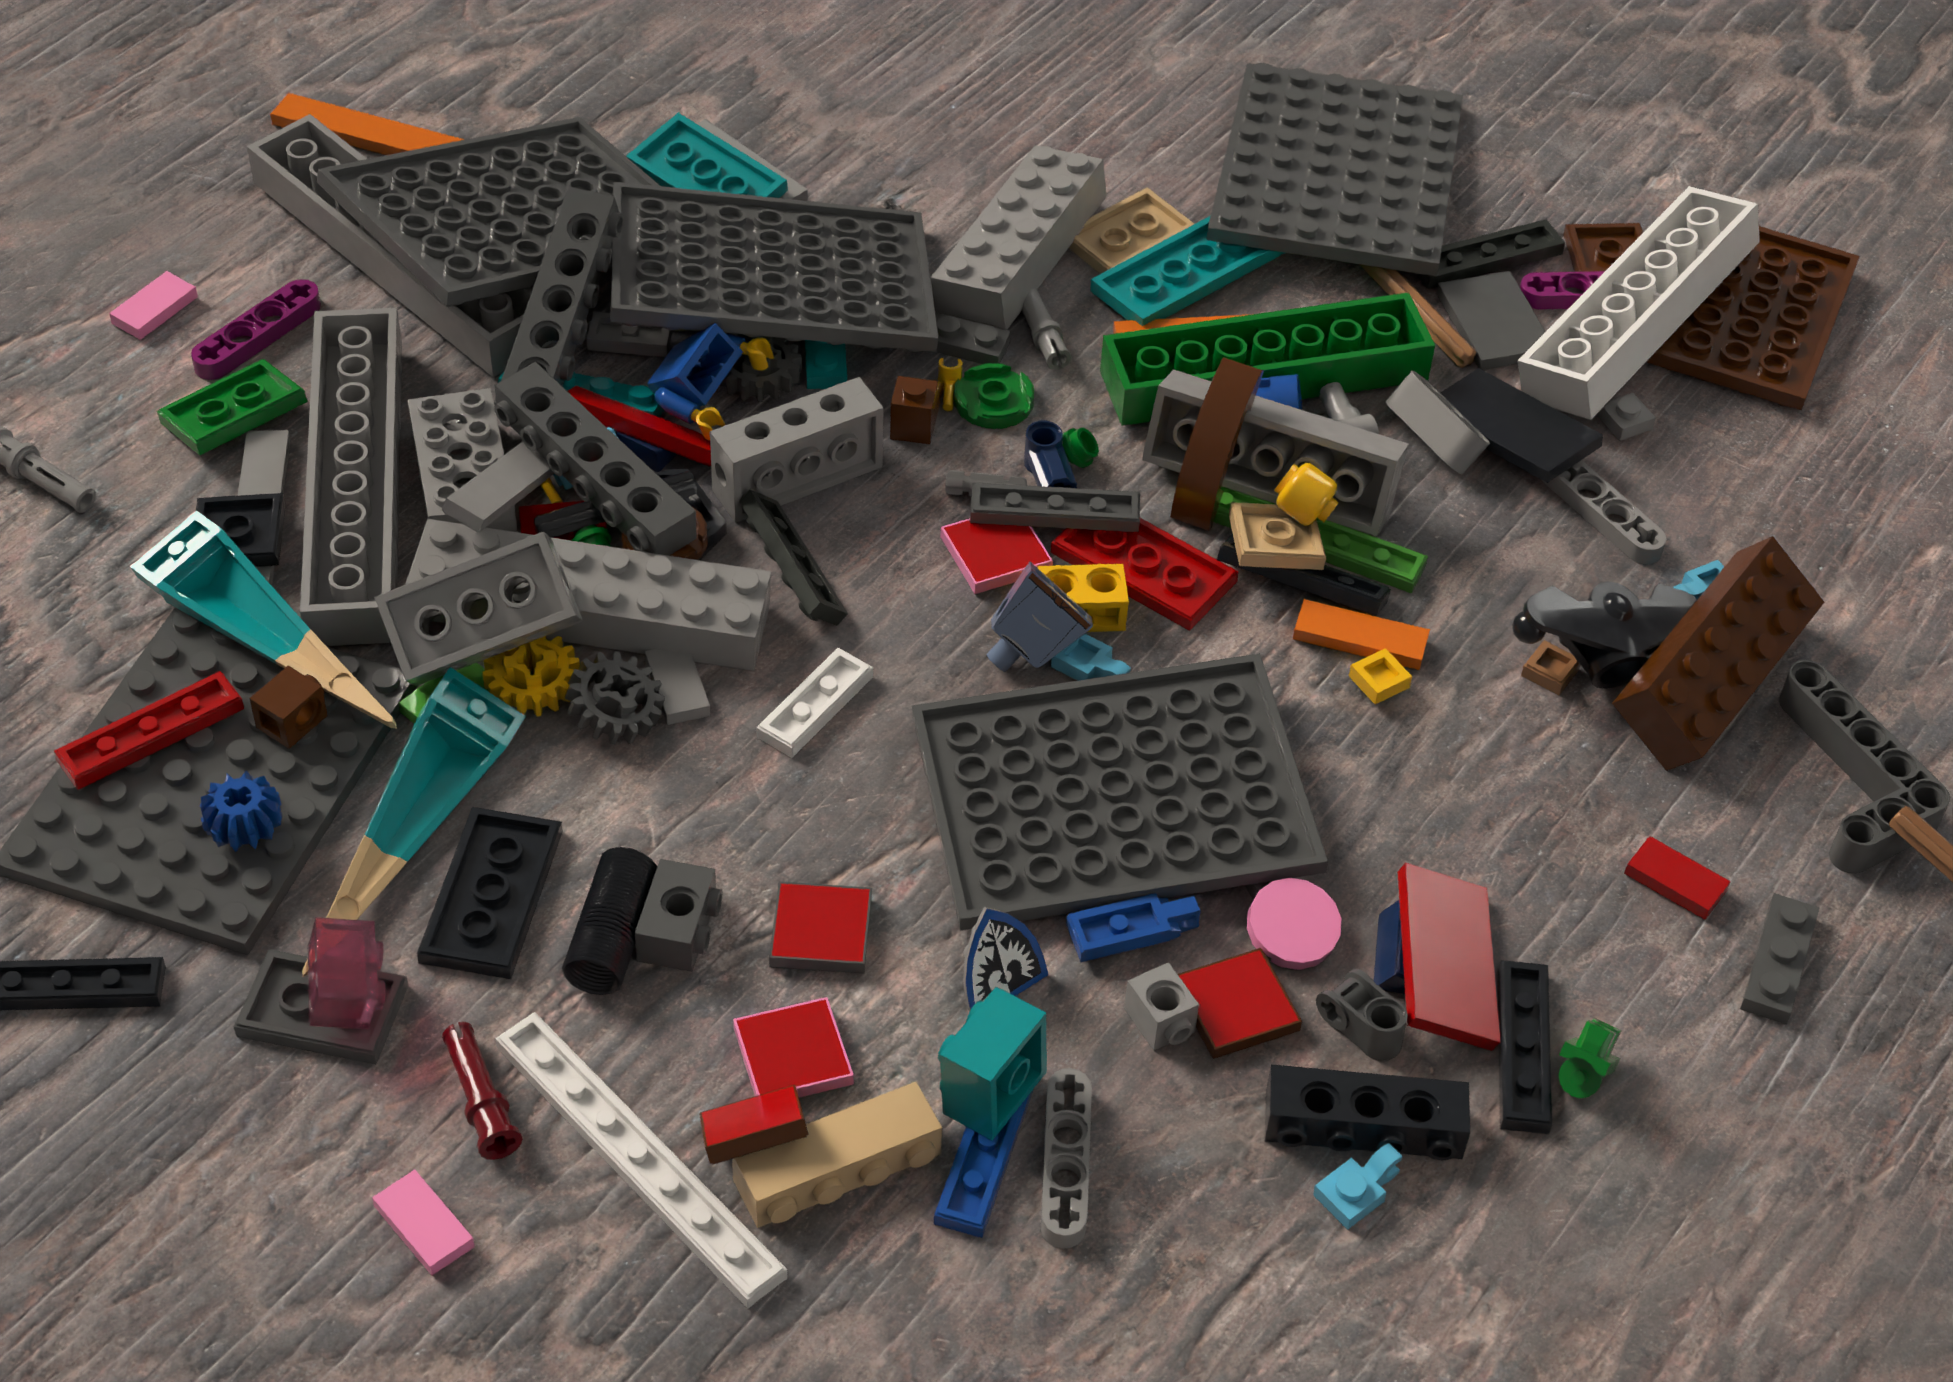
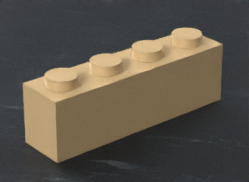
M915 1081L806 1124L809 1135H806L807 1137L732 1159L733 1181L757 1228L771 1222L782 1223L792 1218L801 1210L816 1204L825 1205L832 1203L846 1192L864 1185H877L891 1174L909 1167L918 1168L928 1164L936 1156L941 1155L942 1126Z

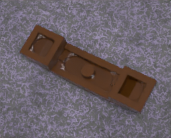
M1224 357L1222 358L1203 401L1185 453L1174 494L1171 518L1211 531L1224 492L1221 490L1246 412L1247 410L1251 411L1264 372L1263 370Z

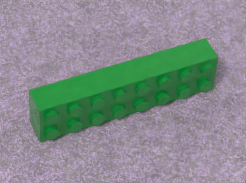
M1401 293L1103 335L1100 372L1120 424L1123 426L1151 421L1158 386L1173 370L1212 382L1223 357L1263 370L1262 378L1298 374L1301 399L1319 397L1322 387L1332 382L1340 383L1344 392L1349 393L1400 385L1412 370L1428 381L1436 345L1410 293Z

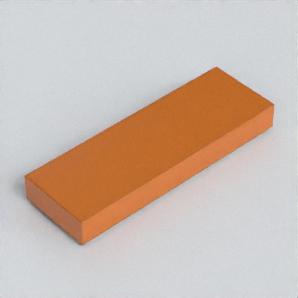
M1304 599L1295 625L1293 639L1363 657H1368L1386 648L1402 666L1420 670L1430 629Z

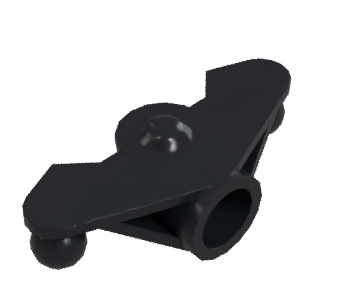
M1606 581L1599 583L1589 593L1588 601H1577L1552 585L1532 595L1524 603L1523 611L1513 621V634L1519 641L1526 644H1534L1541 641L1545 637L1546 632L1559 636L1560 643L1570 650L1589 675L1592 685L1603 689L1614 688L1627 684L1632 680L1649 659V656L1655 652L1697 599L1686 591L1661 583L1654 587L1649 599H1638L1633 592L1621 584Z

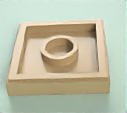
M1231 503L1229 519L1239 566L1324 570L1326 556L1317 519L1312 524L1304 526L1281 510L1276 504Z

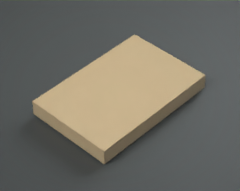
M1147 187L1090 217L1078 236H1075L1069 249L1101 274L1194 225V223Z

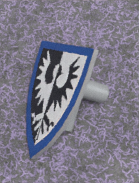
M984 907L976 924L971 929L972 933L969 944L963 951L965 958L963 985L969 1012L976 1002L984 1001L995 987L1016 996L1049 975L1038 941L1026 925L1006 912Z

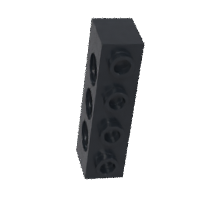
M1271 1064L1266 1088L1265 1142L1280 1143L1288 1147L1308 1145L1329 1147L1335 1151L1363 1150L1374 1152L1389 1143L1400 1154L1429 1156L1432 1159L1441 1161L1463 1159L1471 1133L1469 1082ZM1311 1110H1318V1111H1321V1112H1323V1113H1316V1112H1313V1111H1311ZM1361 1114L1369 1115L1373 1118H1367L1362 1116ZM1411 1119H1417L1421 1122H1415Z

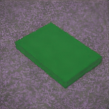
M261 359L159 409L157 414L160 423L200 456L308 401L303 388L265 359Z

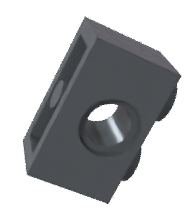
M660 859L635 931L637 962L693 972L698 954L705 955L709 946L711 928L708 926L710 916L718 917L721 909L723 890L716 888L715 869Z

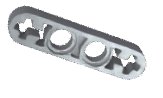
M1582 460L1549 483L1543 481L1545 485L1633 561L1641 564H1652L1661 559L1667 539L1664 531ZM1582 489L1591 490L1598 497H1584L1578 491ZM1607 515H1620L1627 520V522H1613L1610 519H1608Z
M1072 1068L1061 1069L1049 1078L1046 1096L1040 1228L1046 1242L1053 1247L1061 1249L1072 1248L1083 1240L1088 1218L1092 1086L1086 1074ZM1064 1088L1074 1089L1073 1111L1064 1110ZM1062 1127H1070L1077 1130L1081 1138L1073 1144H1064L1055 1138L1054 1133ZM1066 1169L1076 1173L1080 1181L1072 1187H1062L1053 1181L1052 1175L1059 1170ZM1060 1204H1070V1225L1068 1229L1059 1228Z

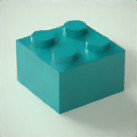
M995 987L984 1001L976 1002L971 1008L964 1026L956 1035L951 1034L944 1040L938 1053L941 1072L939 1089L942 1091L943 1114L993 1140L1047 1073L1046 1012L998 987Z

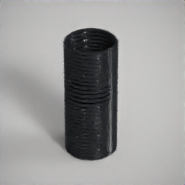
M616 847L606 850L601 855L562 966L563 976L571 985L589 994L606 995L618 991L622 986L635 947V931L658 867L643 852L633 848Z

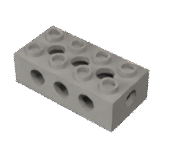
M857 377L710 431L712 491L736 523L748 518L739 501L749 489L777 500L780 505H784L882 468L884 407L862 379Z
M491 388L408 399L412 434L427 519L462 524L441 511L446 498L465 485L458 484L456 481L461 478L473 479L504 456ZM457 449L467 450L466 453L460 455L450 454V452ZM513 505L485 528L518 532L515 506Z
M544 531L374 597L405 681L415 686L444 676L449 667L454 670L462 669L583 622L554 543ZM522 583H529L531 587L529 597L521 603H514L513 592L515 588ZM481 599H487V613L480 619H472L471 609L474 603ZM444 615L446 619L444 630L436 636H431L429 632L431 621L437 616Z

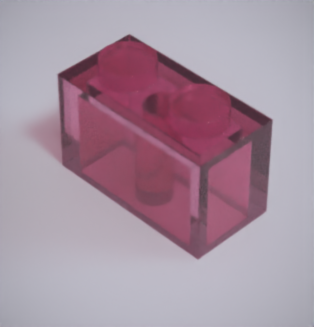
M316 917L307 945L309 1026L369 1029L375 1010H382L385 1001V982L377 980V970L380 971L383 961V942L375 941V921Z

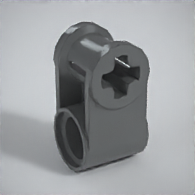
M1352 969L1346 973L1344 982L1332 991L1325 990L1317 995L1316 1006L1323 1019L1330 1026L1343 1033L1367 1056L1375 1060L1384 1061L1396 1057L1401 1052L1408 1016L1406 1008L1401 1002L1391 997L1379 987L1367 973L1360 969Z

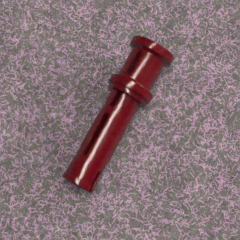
M458 1022L462 1037L459 1039L454 1024L444 1030L442 1039L448 1048L468 1100L464 1115L467 1122L475 1127L479 1136L477 1141L478 1152L481 1157L487 1160L507 1157L520 1147L523 1139L518 1127L511 1124L507 1114L510 1108L508 1099L504 1094L495 1090L476 1041L472 1025L468 1022Z

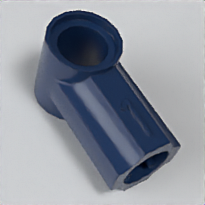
M1047 420L1036 421L1028 426L1025 436L1024 466L1033 474L1037 486L1077 488L1075 477L1062 446V429L1054 422Z

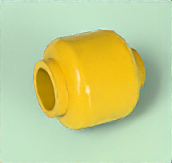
M1304 463L1300 467L1293 464L1274 489L1279 494L1276 500L1277 506L1304 526L1312 524L1317 518L1324 523L1339 504L1333 498L1337 491L1335 480L1311 463Z

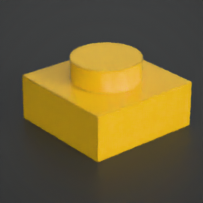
M1386 648L1351 664L1349 677L1375 705L1409 689L1412 675Z

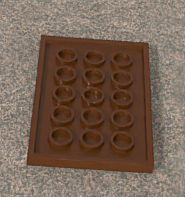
M1759 226L1760 242L1647 360V363L1802 411L1860 256Z

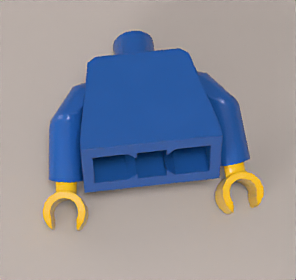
M714 323L705 330H701L676 344L648 381V387L655 394V401L663 410L689 424L696 422L705 439L710 441V431L713 430L712 426L720 425L723 427L725 423L716 408L708 407L700 411V407L707 404L742 354L749 356L753 369L765 370L768 368L766 358L773 359V352L765 338H756L746 343L745 338L725 333Z

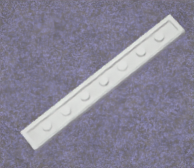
M535 1012L495 1038L497 1049L747 1309L787 1279V1269Z

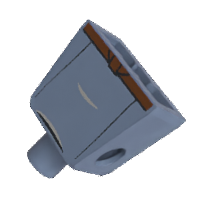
M1029 562L991 619V628L1001 639L986 655L1003 672H1006L1020 656L1025 658L1033 667L1039 668L1093 627L1092 618L1033 563Z

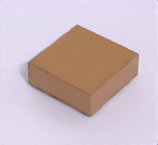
M1544 640L1524 664L1521 676L1560 695L1580 670L1581 665L1573 654Z

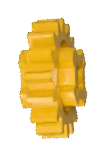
M546 636L485 659V671L482 672L484 687L488 689V692L511 707H517V711L525 714L527 709H533L538 717L542 715V708L546 706L555 712L558 711L559 699L570 702L565 699V694L569 687L570 677L574 669H579L580 662L579 658H575L572 645L563 647L562 637L557 636L548 641Z

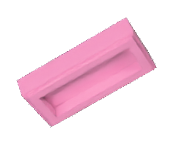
M166 271L110 312L111 323L141 340L198 298L196 287Z
M416 1170L408 1173L372 1197L376 1210L431 1276L475 1247L474 1239Z

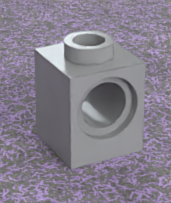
M1169 962L1127 980L1124 1009L1153 1051L1168 1044L1176 1045L1182 1043L1195 1032L1199 1004Z

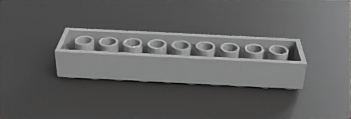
M311 114L247 146L253 182L492 377L505 371L533 288L517 289L500 293L493 297L463 302L460 305L446 306L317 183L318 169L366 160L367 158ZM554 340L546 342V343L542 346V348H544V347L548 346L549 344L553 343Z
M397 308L314 311L300 615L301 619L326 646L391 643L374 597L396 589L398 578L402 339Z

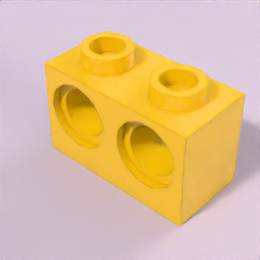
M1123 564L1037 567L1091 616L1093 627L1088 632L1126 631L1129 600Z

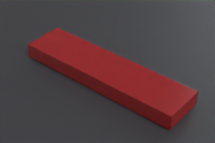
M579 386L568 390L605 427H610L623 434L709 467L711 466L710 441L705 439L702 433Z
M219 671L54 750V754L58 764L75 788L79 790L243 710V700L224 674Z

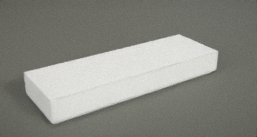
M837 648L756 727L757 738L793 758L873 678V667Z

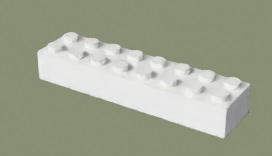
M1689 186L1518 360L1521 391L1552 408L1591 420L1760 242L1758 204Z

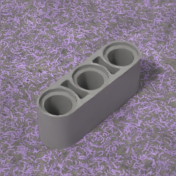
M1413 370L1385 401L1447 465L1459 474L1463 475L1490 444L1486 437L1437 389Z

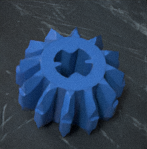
M246 771L240 778L233 779L229 774H226L225 783H210L209 794L201 797L200 808L203 829L207 832L208 836H212L213 841L216 842L218 847L229 843L234 851L237 852L243 844H249L256 850L258 839L272 840L274 828L281 826L280 795L276 792L275 787H270V783L266 780L265 776L253 779Z

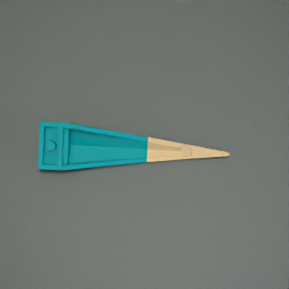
M197 510L130 566L137 578L161 595L166 603L283 668L289 665L303 675L309 674L320 682L327 693L386 726L397 729L395 720L307 626L223 529Z
M449 667L417 717L302 970L303 977L312 972L494 765L526 718L524 714Z

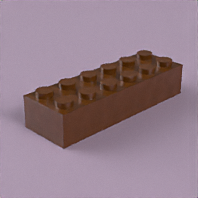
M1773 536L1735 553L1612 704L1666 771L1701 759L1825 602Z

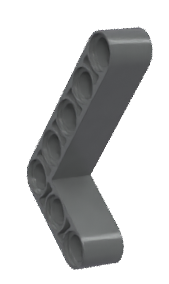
M1800 660L1793 663L1779 697L1780 706L1874 801L1842 819L1829 851V857L1833 865L1846 873L1857 874L1912 847L1889 826L1890 820L1905 806L1910 807L1937 831L1950 802V794L1946 787L1825 667L1812 660Z

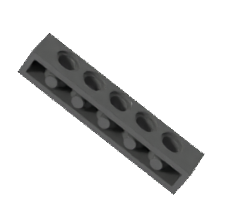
M568 186L501 381L534 362L539 364L562 387L565 380H571L575 369V358L573 355L577 344L582 345L587 333V321L585 320L589 308L594 309L598 302L600 289L597 284L601 273H606L609 269L612 255L610 246L613 237L618 238L623 227V214L619 212L614 196ZM583 235H594L592 238L588 240H579ZM572 270H582L578 275L567 276ZM561 305H570L563 312H554ZM548 341H558L552 348H542Z
M534 362L495 385L496 405L494 410L500 422L506 427L511 426L521 436L528 449L533 452L537 451L545 458L551 470L557 476L565 477L574 486L576 493L583 501H590L601 512L608 525L611 527L616 526L623 532L636 551L670 556L696 539V510L539 364Z

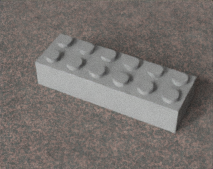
M1035 145L931 276L935 312L1007 330L1022 311L1023 303L1031 289H1038L1072 244L1075 236H1078L1084 228V224L1093 216L1107 197L1103 159L1087 156L1082 153H1071L1052 149L1048 146Z
M1173 370L1159 384L1143 452V461L1173 471H1181L1185 453L1211 381ZM1255 396L1251 411L1247 410L1222 486L1277 504L1276 500L1279 494L1274 489L1292 465L1295 464L1300 467L1304 463H1311L1337 483V491L1333 498L1339 504L1326 520L1377 536L1389 519L1409 444Z

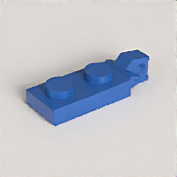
M1157 893L1070 913L1067 915L1066 926L1080 962H1085L1171 941V939L1180 937V933L1199 927L1201 912L1195 896L1169 902L1168 898H1158Z

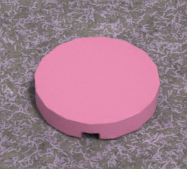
M1285 878L1272 881L1259 890L1248 910L1247 931L1252 945L1256 949L1261 948L1265 955L1272 958V963L1283 968L1301 970L1317 966L1332 953L1341 936L1342 918L1336 903L1324 889L1307 880Z

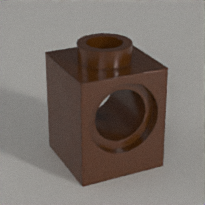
M288 665L249 698L256 728L290 749L328 716L324 700L325 692L322 685L309 674L303 675Z

